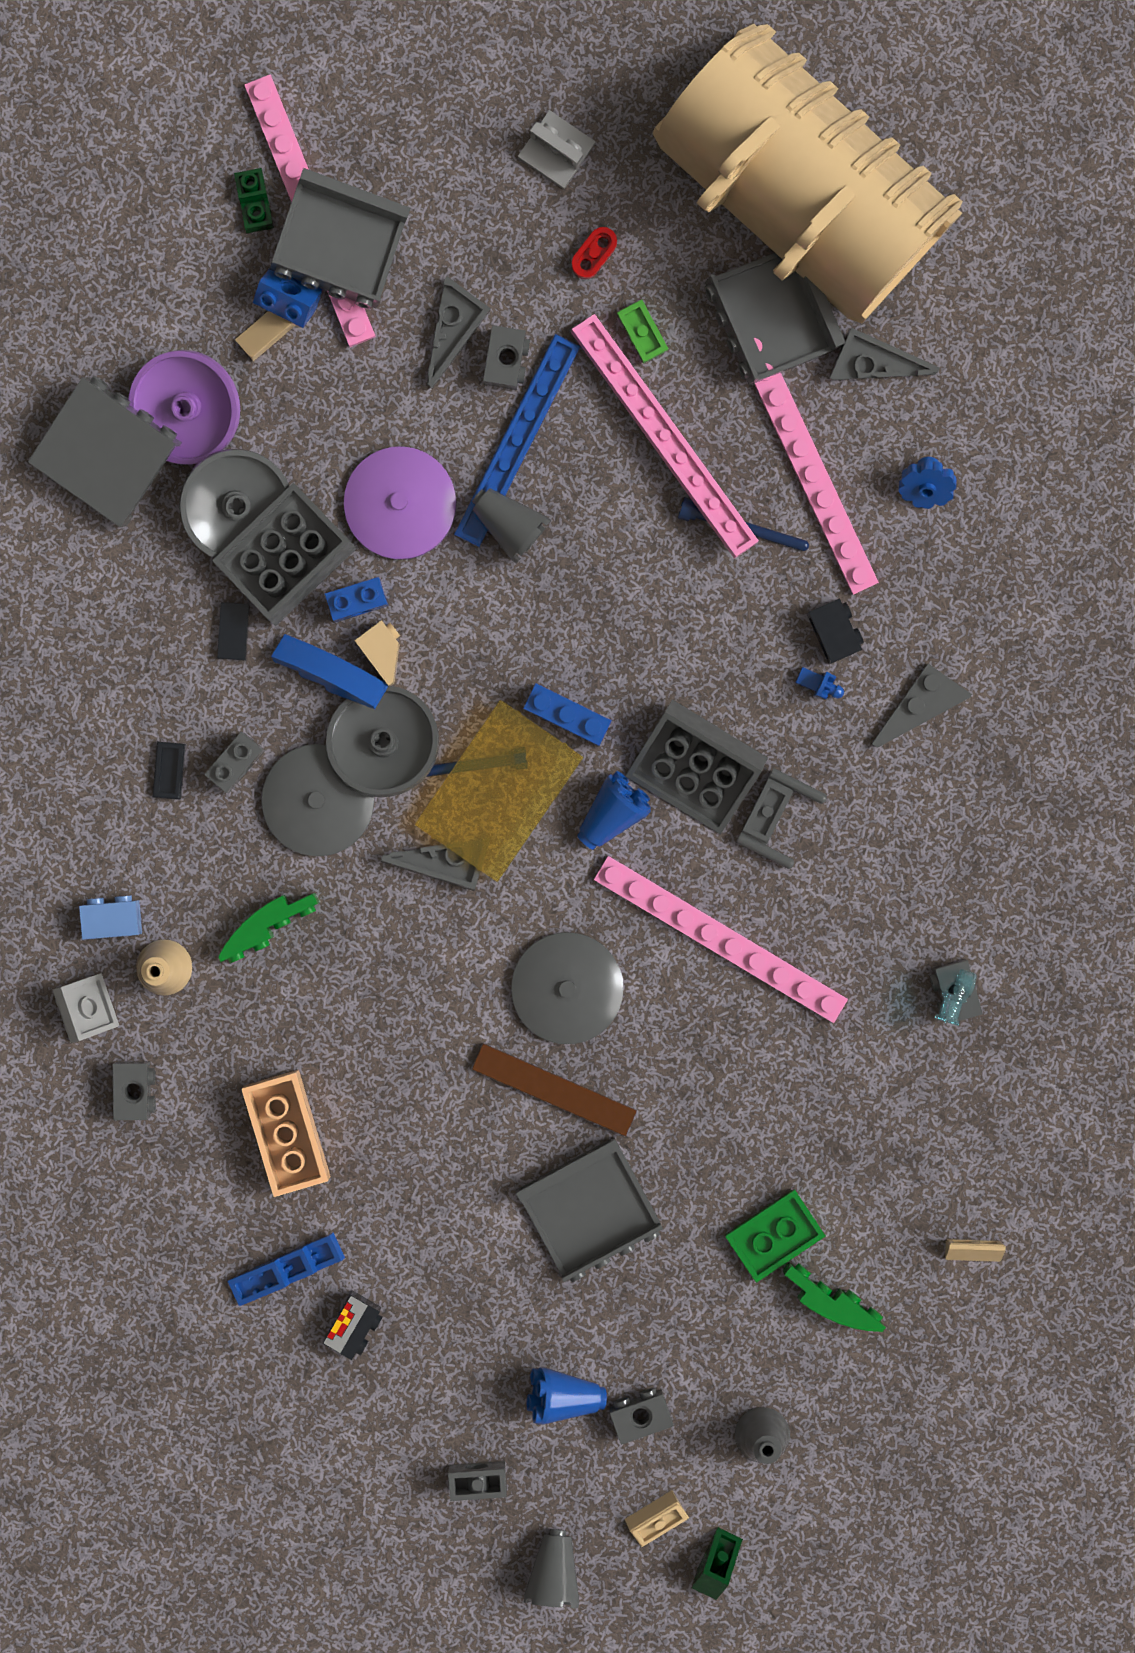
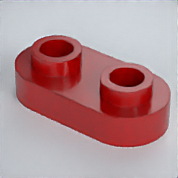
M607 227L595 229L576 252L572 259V270L577 277L581 279L593 278L613 254L617 246V237L611 229ZM601 238L606 239L608 246L605 248L599 247L598 240ZM582 261H589L591 263L590 269H582L580 266Z

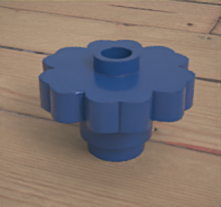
M923 457L917 464H910L902 471V477L899 481V493L902 495L903 500L912 501L914 507L930 509L934 504L944 506L953 499L957 478L952 469H943L942 463L936 458Z

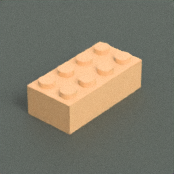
M299 1070L245 1085L242 1088V1093L273 1197L327 1182L331 1176Z

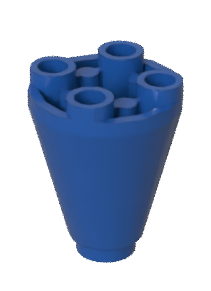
M616 771L613 775L610 774L605 779L580 827V832L577 834L580 841L592 850L597 846L600 847L644 819L651 812V807L647 803L650 800L649 796L640 788H637L635 791L628 785L629 780L619 771Z
M546 1367L533 1368L531 1370L530 1382L533 1385L532 1394L527 1396L526 1407L527 1411L532 1412L533 1423L545 1425L596 1413L598 1410L605 1409L607 1402L605 1387H599L596 1383Z

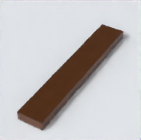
M484 1043L472 1068L474 1071L624 1136L627 1135L637 1112L634 1108Z

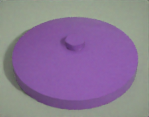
M175 350L161 354L151 359L140 369L130 389V406L137 411L142 409L154 417L152 422L161 428L164 425L177 433L176 439L182 442L180 446L174 448L166 461L176 464L199 463L205 457L224 450L236 433L240 419V401L236 386L226 370L207 355L191 350Z
M389 447L369 455L355 468L346 485L344 511L352 533L368 550L390 559H411L431 551L446 537L455 517L456 495L448 473L432 456L410 447Z

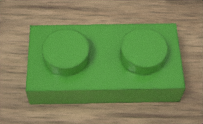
M642 299L617 312V316L643 364L668 351V347Z

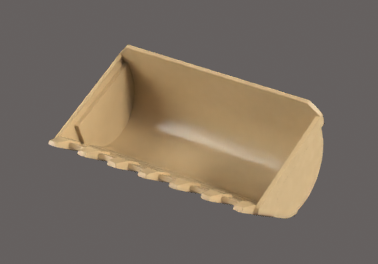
M752 24L739 30L735 37L703 67L682 92L667 115L654 128L653 135L660 148L706 189L697 201V204L704 211L710 212L723 205L783 259L773 270L774 274L781 281L795 271L803 278L806 276L845 317L862 324L961 216L962 212L958 209L963 201L955 194L945 198L928 182L931 176V172L924 166L913 169L896 153L900 144L895 139L888 138L882 141L865 125L869 116L862 109L853 112L848 110L834 97L838 88L831 81L819 83L802 67L807 61L806 58L800 53L788 55L771 39L776 33L768 24L759 26Z

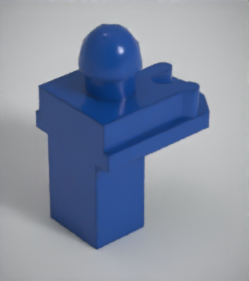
M802 667L795 681L796 684L814 691L815 697L827 699L829 694L837 699L844 695V689L840 685L833 684L836 676L829 672H824L822 676Z

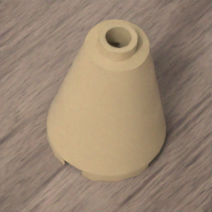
M154 941L148 944L138 956L136 963L137 976L141 984L154 994H175L183 989L190 980L192 973L191 957L186 949L175 941ZM156 966L159 967L160 974L157 972Z

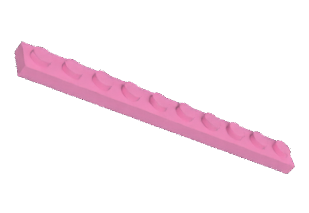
M270 74L245 84V88L292 202L303 168L308 169ZM329 295L349 347L376 337L364 308L357 306L354 300L348 298L337 299Z
M594 314L571 330L574 338L733 558H737L757 544L759 540L597 316Z
M754 338L759 351H761V341L757 338ZM765 363L768 370L773 369L770 364ZM779 373L755 383L757 392L852 595L879 583L782 374Z
M610 856L606 858L594 878L598 883L833 1023L848 1000Z

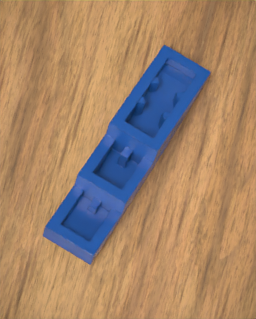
M284 634L271 656L275 663L298 671L300 677L324 685L328 692L373 709L377 707L388 688L385 682L351 663Z
M333 1232L228 1280V1283L238 1305L242 1306L283 1289L293 1282L316 1273L318 1270L338 1263L345 1256Z

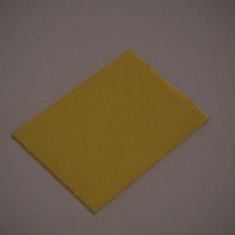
M500 700L415 825L429 834L432 839H436L475 866L478 871H482L498 882L584 757L568 747L566 743L561 742L526 718L520 711H516Z

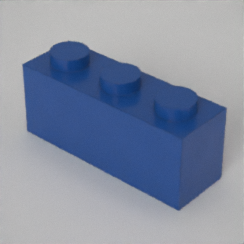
M537 683L523 708L597 746H600L612 721Z

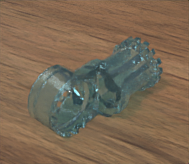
M963 969L959 971L961 975H957L960 978H956L957 983L955 982L956 986H954L953 994L942 992L944 998L940 1012L935 1015V1019L947 1021L957 1026L960 1023L958 1017L962 1004L966 1003L967 997L971 996L977 978L976 973Z

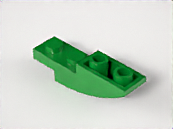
M313 893L292 904H289L286 896L283 895L256 911L233 933L218 957L220 962L228 959L229 964L244 958L243 951L253 947L256 952L269 946L268 940L274 937L270 926L274 925L275 930L291 923L289 917L297 913L302 918L315 912L314 905L320 903L316 894Z
M789 1262L782 1270L785 1276L803 1289L797 1298L812 1311L831 1321L854 1329L883 1332L886 1327L881 1322L883 1316L871 1306L868 1310L861 1306L859 1303L862 1299L850 1289L845 1293L839 1288L832 1297L830 1294L833 1290L821 1280L817 1284L809 1278L811 1272L800 1263L794 1266Z

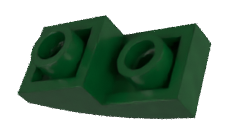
M262 168L234 173L246 233L273 229L274 225Z

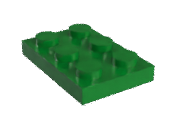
M792 1189L726 1233L725 1237L757 1283L826 1237V1235L796 1190Z

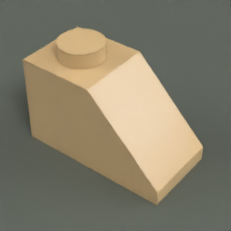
M381 620L357 638L355 642L388 686H392L395 682L400 647L396 639L400 635L391 623L385 625Z

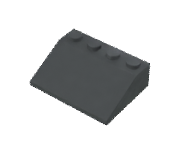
M293 482L212 561L272 624L277 626L356 550V547Z
M672 699L625 777L721 834L762 772L768 757Z

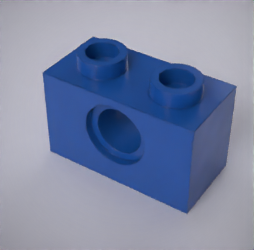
M268 270L259 281L253 303L304 328L317 309L323 289H309L301 284L302 281L293 278L290 280L282 279L276 276L274 271Z
M379 577L325 593L331 616L335 623L389 606Z

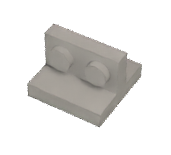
M549 110L541 123L536 122L530 130V139L518 155V159L564 190L596 142Z
M102 973L53 989L56 1004L70 1043L81 1041L119 1026Z

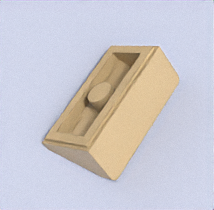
M268 311L237 337L235 341L255 361L296 324Z
M947 1239L945 1259L1000 1262L1005 1253L1006 1246L1001 1241Z
M671 1490L625 1518V1521L632 1535L640 1546L643 1547L686 1521L689 1517Z

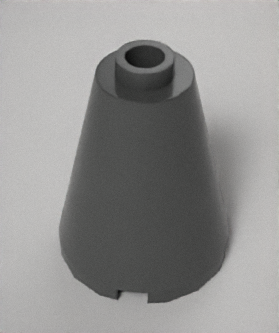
M491 488L487 491L481 489L472 500V503L475 504L472 509L515 564L521 559L517 554L522 556L525 551L527 552L546 529L542 524L548 525L551 522L547 516Z
M765 1407L753 1408L744 1413L736 1424V1445L742 1455L751 1461L764 1464L774 1463L786 1451L789 1445V1425L783 1415L774 1409Z
M550 1529L549 1534L543 1535L524 1594V1603L532 1602L531 1604L558 1608H563L564 1604L571 1605V1608H579L580 1601L572 1537L566 1536V1530Z

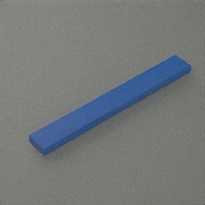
M556 334L554 335L472 500L481 489L487 491L489 488L506 496L580 346ZM471 500L454 535L480 547L488 530L472 510L475 504Z

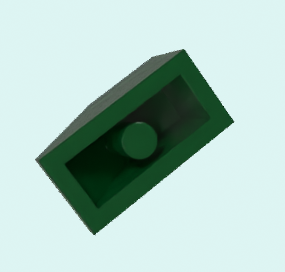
M717 1527L697 1568L691 1588L717 1600L729 1585L743 1539Z

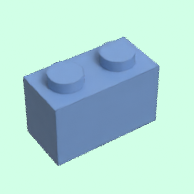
M132 895L115 897V902L104 903V898L87 899V905L79 906L82 940L142 934L139 900L132 901Z

